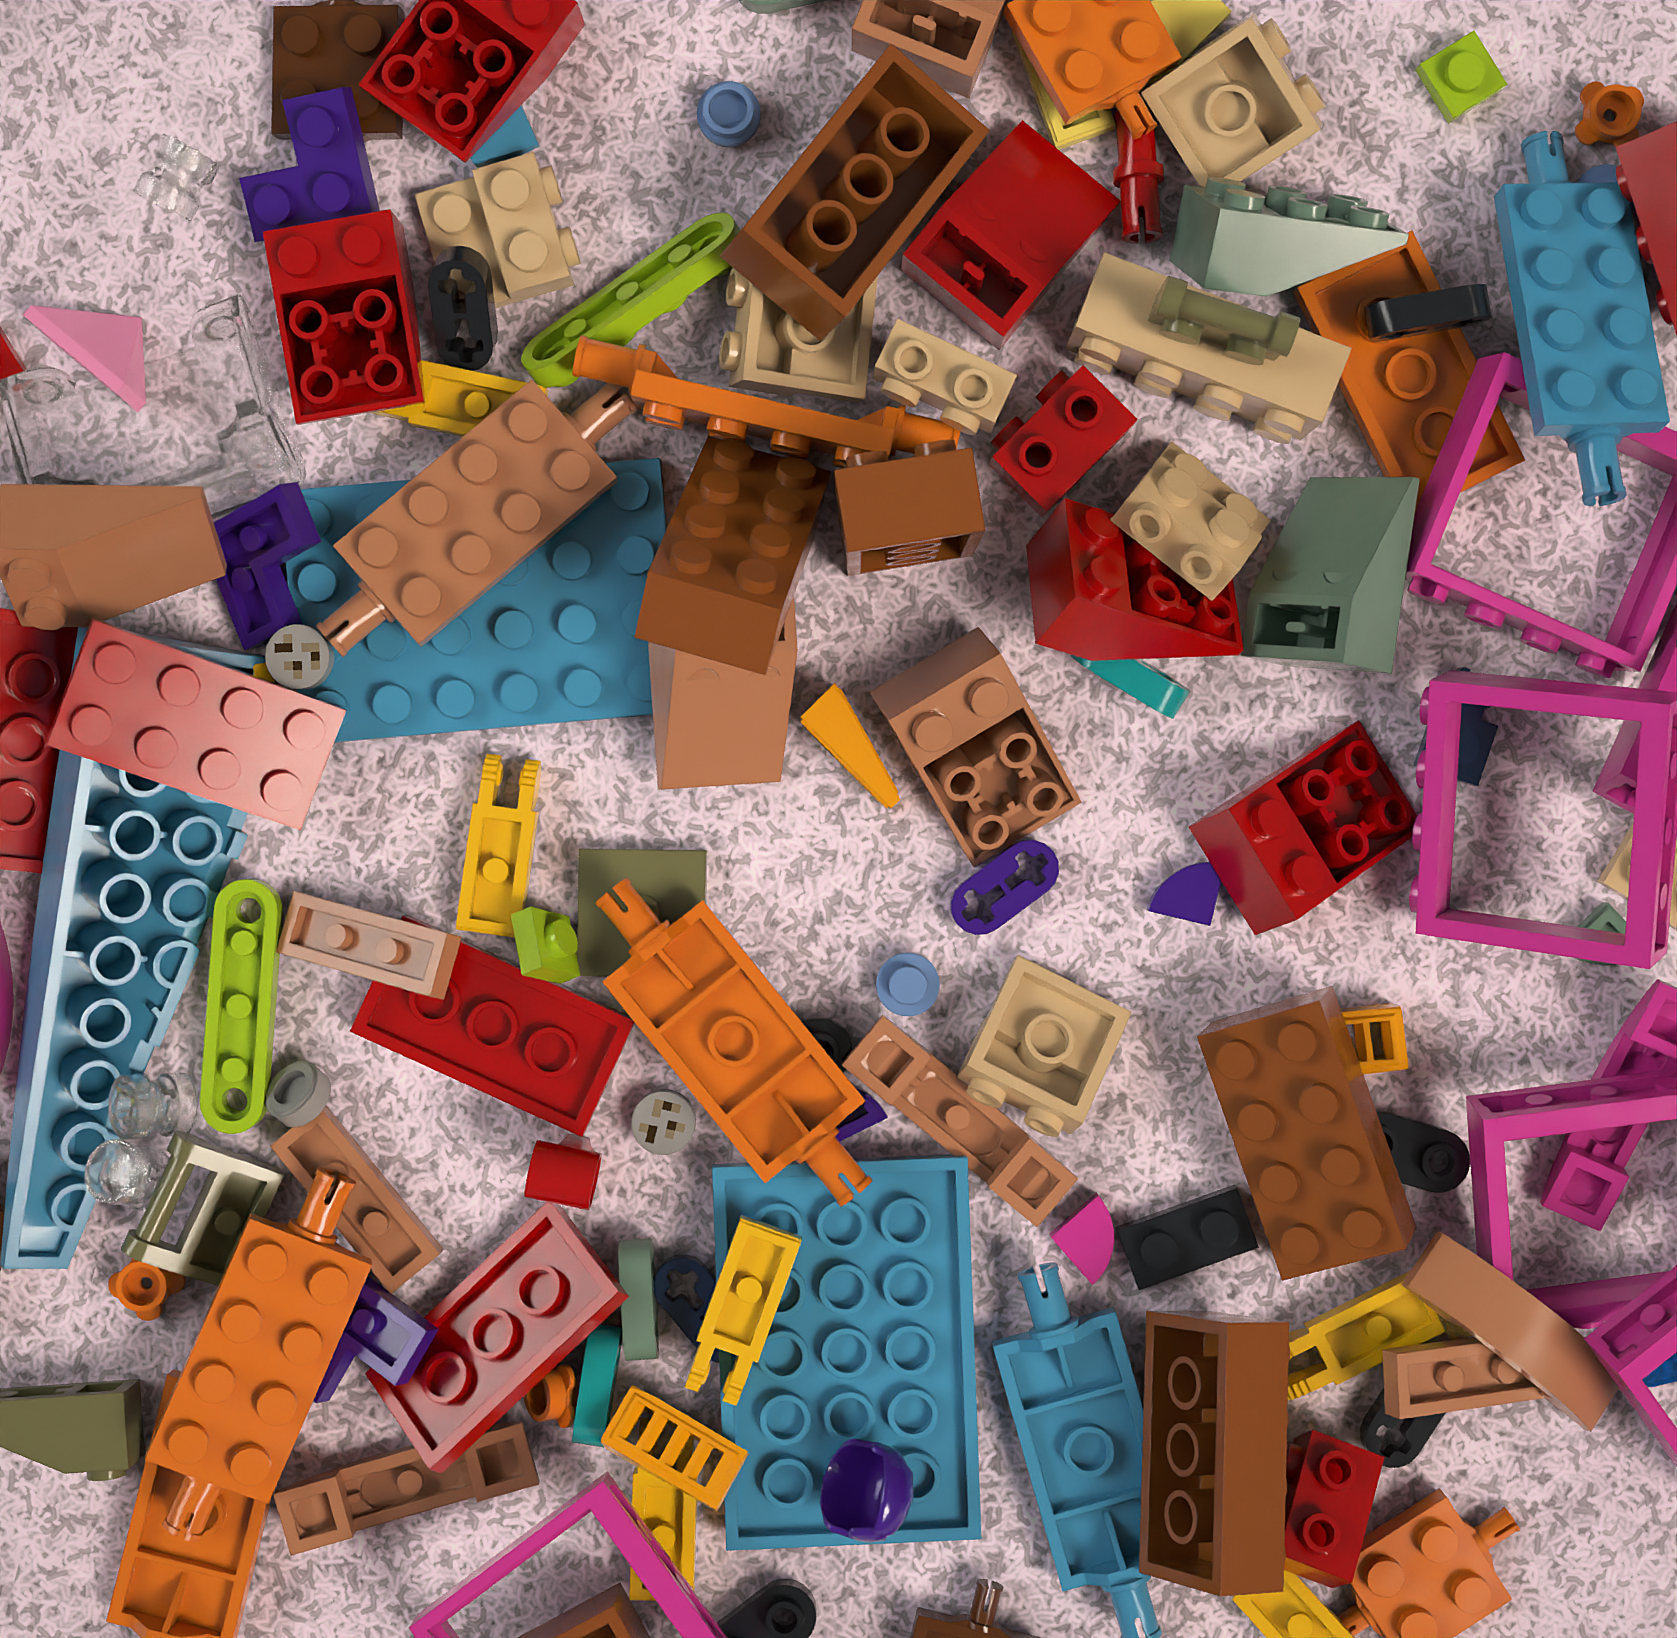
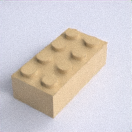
M1103 253L1065 346L1066 350L1077 353L1074 360L1076 364L1084 365L1088 370L1099 374L1110 375L1112 368L1136 376L1134 385L1155 396L1169 398L1171 392L1175 391L1196 400L1193 406L1195 410L1218 420L1229 421L1231 415L1234 414L1255 422L1254 433L1277 443L1289 444L1291 437L1301 440L1323 423L1352 348L1298 328L1293 346L1287 357L1280 355L1275 361L1265 358L1263 365H1252L1228 357L1224 354L1225 345L1200 338L1198 345L1174 341L1160 333L1162 325L1148 321L1155 296L1167 276L1111 254ZM1187 285V289L1196 291L1214 298H1218L1236 305H1240L1227 299H1224L1222 297L1211 294L1209 292L1198 289L1196 287H1193L1191 285Z

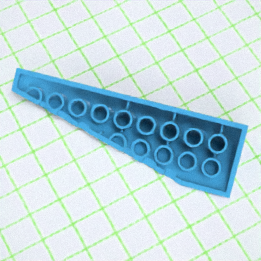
M78 627L72 670L88 627ZM137 633L254 675L253 666L255 664L266 663L265 655ZM63 750L59 751L24 1006L0 1265L3 1269H68L98 1197L97 1184L107 1160H113L123 1137L119 1133L132 1100L138 1101L147 1076L144 1074L155 1046H161L200 952L197 944L208 918H213L214 904L220 893L232 858L238 860L248 837L246 833L241 832L248 814L247 812Z

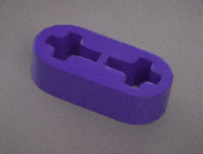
M1021 840L1008 847L961 882L953 891L950 900V912L955 923L964 931L974 935H984L997 930L1048 892L1056 883L1059 874V861L1054 851L1045 843L1036 840ZM1023 851L1030 857H1035L1041 853L1046 860V863L1040 868L1044 879L1037 885L1029 879H1025L1010 889L1004 880L1019 868L1015 857ZM999 885L1005 894L989 906L993 917L985 923L977 916L967 921L961 913L968 906L964 895L972 889L978 894L984 895Z

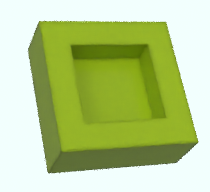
M1475 30L1425 60L1415 70L1448 124L1501 92L1508 85Z
M532 906L511 914L520 969L523 976L558 984L580 976L576 954L578 940L571 926L569 916Z

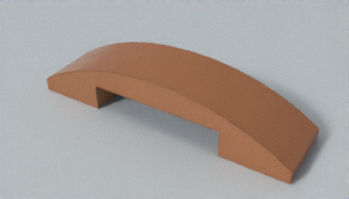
M883 1014L841 1063L844 1068L890 1106H895L952 1155H967L968 1168L984 1180L992 1191L1036 1227L1041 1224L1078 1180L1076 1175L998 1108L981 1104L971 1098L966 1092L969 1085L967 1082L957 1078V1073Z
M1436 1231L1402 1283V1286L1446 1321L1463 1327L1540 1388L1539 1394L1583 1429L1591 1432L1619 1387L1584 1340L1585 1337L1502 1272L1444 1233Z
M523 1420L493 1425L443 1473L429 1470L414 1446L410 1445L364 1458L276 1490L273 1495L290 1556L351 1539L356 1531L474 1497H476L477 1502L539 1485L540 1480Z

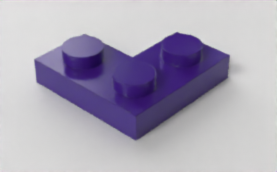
M341 87L282 100L298 166L239 178L254 241H264L263 231L380 211L352 88Z
M298 482L279 484L214 522L227 564L226 575L217 578L216 582L244 651L268 644L271 637L283 627L294 624L303 625L280 565L322 541Z
M367 1276L313 1401L315 1403L330 1401L355 1355L393 1385L407 1384L439 1329L396 1296L390 1294L388 1290L371 1277Z

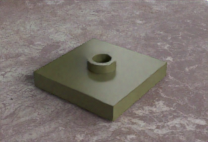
M580 848L577 960L580 976H610L631 958L628 953L632 948L601 908L598 909L595 905L599 898L606 892L608 894L611 893L624 911L627 912L628 907L612 888L628 877L631 885L663 923L669 920L673 924L702 900L706 903L707 850Z

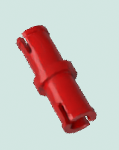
M1147 107L1152 118L1155 120L1156 116L1152 112L1151 108ZM1116 111L1114 121L1117 135L1118 166L1113 169L1112 173L1114 186L1120 188L1123 229L1121 239L1126 243H1139V217H1142L1145 243L1154 242L1163 237L1158 185L1164 181V167L1161 163L1157 162L1155 128L1146 135L1143 133L1140 138L1133 140L1132 134L1119 111Z

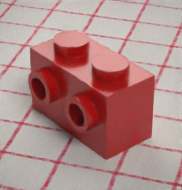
M1084 365L1071 377L1063 370L1056 374L1035 397L1043 406L1026 423L1018 416H1015L990 442L997 452L991 457L989 466L1042 518L1107 454L1138 420Z
M1313 1429L1295 1437L1292 1443L1287 1442L1285 1571L1330 1588L1353 1582L1384 1456Z

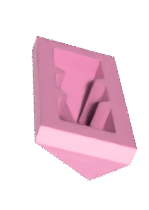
M31 305L25 311L23 316L137 413L146 404L142 317Z

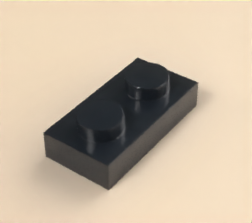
M1235 1185L1115 1227L1138 1290L1259 1248L1238 1188Z

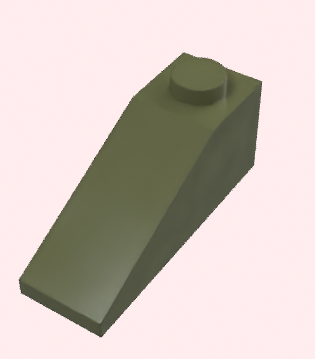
M140 1379L0 1388V1447L64 1474L86 1472L87 1480L107 1481L126 1475V1470L130 1469L145 1455Z

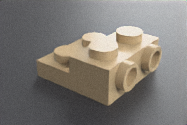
M1252 13L1199 49L1192 57L1144 88L1141 92L1201 187H1206L1208 177L1226 178L1241 182L1321 130L1322 122L1316 113L1325 108L1326 105L1309 76L1304 74L1295 79L1284 62L1283 57L1292 52L1273 18L1261 24L1256 14Z
M534 152L473 169L474 177L415 194L434 263L439 254L448 247L460 245L470 247L481 253L491 270L495 308L575 285L570 267L581 264L570 226L558 229L552 209L553 205L563 203L559 185L552 165L540 168ZM452 269L449 278L455 279L458 284L459 299H465L471 281L463 278L461 270Z
M732 268L727 281L726 303L728 306L737 307L734 332H725L719 355L720 368L730 371L729 387L783 396L800 393L856 403L865 400L878 276L849 314L820 342L737 270Z
M897 318L875 364L873 379L883 383L880 391L889 398L909 407H916L920 400L943 411L940 420L963 433L975 435L978 428L991 434L1009 397L1017 374Z
M1172 441L1110 519V521L1211 601L1216 598L1240 571L1263 536L1261 534L1271 521L1256 508L1250 499L1236 493L1207 470L1197 457L1186 453Z
M1017 955L1011 963L987 1017L982 1021L957 1078L969 1083L966 1090L967 1094L981 1104L993 1108H1001L1003 1102H1006L1026 1112L1024 1117L1025 1124L1041 1134L1058 1137L1061 1130L1071 1134L1084 1123L1132 1012Z

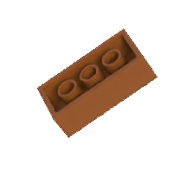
M890 44L722 252L720 257L821 342L849 314L990 130L893 44Z
M708 436L648 570L634 638L766 675L815 537L831 471L815 467L809 461L799 457L783 458L752 449L748 444L740 440H721Z
M939 440L915 446V455L910 458L888 461L887 451H871L846 457V468L834 470L836 506L848 576L973 556L985 532V524L972 448L956 450L955 440Z
M1333 986L1211 1022L1197 1036L1282 1281L1407 1249L1417 1226Z
M1146 1311L1139 1573L1220 1597L1283 1592L1284 1563L1286 1558L1284 1545L1285 1497L1287 1494L1286 1450L1287 1428L1289 1424L1287 1411L1288 1363L1290 1360L1289 1322L1214 1311Z

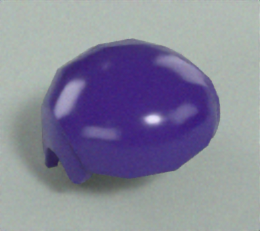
M856 1438L847 1440L831 1457L822 1479L820 1507L824 1525L833 1533L857 1541L869 1543L885 1541L905 1521L913 1502L912 1470L899 1451L883 1443Z

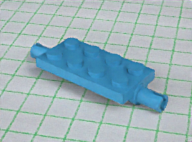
M1547 131L1532 134L1521 143V151L1525 158L1529 184H1503L1495 194L1494 202L1534 436H1560L1567 443L1569 451L1576 453L1583 492V504L1593 507L1596 504L1595 497L1598 496L1599 506H1605L1619 502L1627 496L1626 488L1623 485L1616 445L1620 443L1622 437L1633 433H1659L1670 423L1630 202L1623 196L1618 182H1570L1562 134L1552 131L1550 134L1551 144L1548 145Z
M1055 1262L1039 1264L1046 1288L1043 1292L1040 1291L1033 1266L1020 1271L1017 1276L1023 1287L1033 1327L1029 1331L991 1342L1062 1591L1085 1585L1101 1586L1104 1592L1110 1593L1121 1632L1120 1638H1139L1135 1625L1136 1618H1140L1146 1638H1159L1162 1635V1630L1158 1624L1147 1586L1151 1576L1139 1573L1144 1409L1114 1307L1079 1317L1070 1316L1058 1273V1264Z

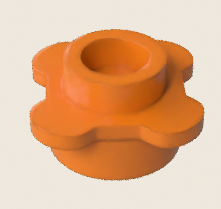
M1598 81L1591 82L1582 89L1580 93V101L1584 105L1582 121L1575 127V136L1580 143L1590 146L1598 141L1612 143L1615 147H1618L1639 137V132L1635 127L1640 120L1644 104V97L1639 89L1619 84L1605 87L1603 83ZM1607 110L1612 111L1615 115L1614 121H1607L1604 118V112Z
M131 1258V1262L127 1266L111 1275L108 1288L110 1293L118 1298L126 1308L135 1311L138 1318L144 1321H152L162 1314V1304L171 1294L179 1293L184 1288L186 1279L184 1275ZM143 1277H149L152 1280L151 1288H145L142 1285Z
M568 1364L555 1366L524 1396L526 1409L532 1419L537 1422L554 1419L557 1420L561 1428H568L573 1425L575 1420L574 1408L577 1406L579 1385L572 1367Z

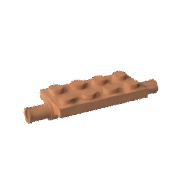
M533 380L529 381L333 545L339 555L362 580L357 584L361 590L322 623L319 622L316 625L317 629L342 657L348 654L347 652L386 619L390 624L396 620L420 647L426 644L617 483V476L596 453L597 449L594 444L627 416L637 411L634 402L626 392L623 395L620 394L619 391L622 387L605 383L604 387L569 415L565 411L561 413Z

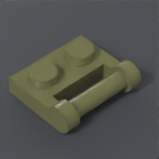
M1167 276L1155 296L1148 321L1162 325L1160 333L1163 336L1190 345H1198L1200 338L1226 346L1225 355L1252 365H1263L1265 358L1275 361L1280 355L1287 357L1293 346L1300 324V317L1280 311L1274 317L1187 289V281L1172 276Z
M175 1131L167 1147V1151L171 1154L137 1229L128 1231L121 1246V1251L140 1262L219 1286L250 1213L265 1218L284 1174L277 1166L210 1144L193 1134ZM197 1165L210 1170L176 1245L160 1240L194 1166Z

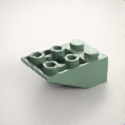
M1208 177L1206 187L1184 185L1169 261L1204 289L1267 297L1407 244L1409 234L1388 222L1390 215L1388 212L1367 207L1368 201L1362 198L1343 194H1330L1328 204L1306 199L1307 192L1295 188L1270 185L1267 195H1261L1245 191V183L1226 178Z
M1310 477L1249 592L1243 635L1244 650L1241 652V656L1290 667L1392 674L1419 479L1415 477Z

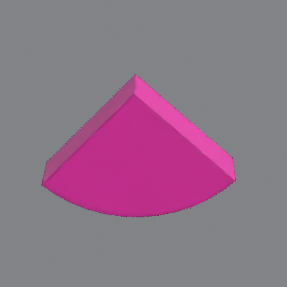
M1096 1192L1049 1233L1053 1241L1092 1285L1107 1268L1114 1247L1112 1219L1106 1205Z

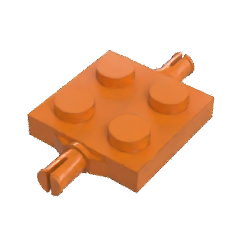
M1013 0L1006 4L1003 14L1065 125L1094 110L1117 107L1132 134L1133 140L1140 138L1143 133L1146 135L1157 126V122L1152 118L1139 93L1151 79L1176 67L1182 56L1150 0Z
M1439 1488L1364 1536L1353 1582L1350 1583L1352 1596L1356 1603L1338 1614L1337 1617L1354 1636L1371 1626L1376 1633L1384 1638H1453L1512 1600L1494 1571L1492 1555L1489 1549L1515 1532H1519L1520 1528L1505 1506L1473 1527L1468 1521L1458 1515L1447 1496Z

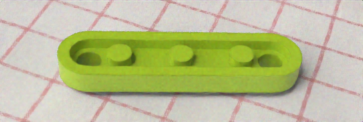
M714 213L697 220L537 334L527 344L521 356L523 366L535 383L544 388H560L572 384L579 378L572 375V370L581 335L587 336L589 339L625 346L634 338L637 331L661 314L669 313L679 308L686 301L689 294L713 277L721 276L731 271L733 267L722 259L720 255L740 231L733 217L728 213Z
M243 879L228 884L218 894L214 904L200 1109L205 1121L212 1128L226 1134L242 1133L263 1119L267 1112L265 1104L266 1093L271 1082L280 953H277L276 950L282 932L283 904L278 892L270 884L259 879ZM248 898L256 900L261 907V915L255 922L247 921L241 913V906ZM232 1088H238L246 1094L247 1105L242 1111L234 1110L228 1104L227 1095Z

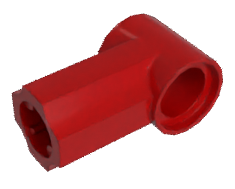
M568 1133L558 1144L537 1140L527 1173L524 1197L590 1210L597 1185L602 1153L593 1150L590 1138L580 1137L576 1134Z

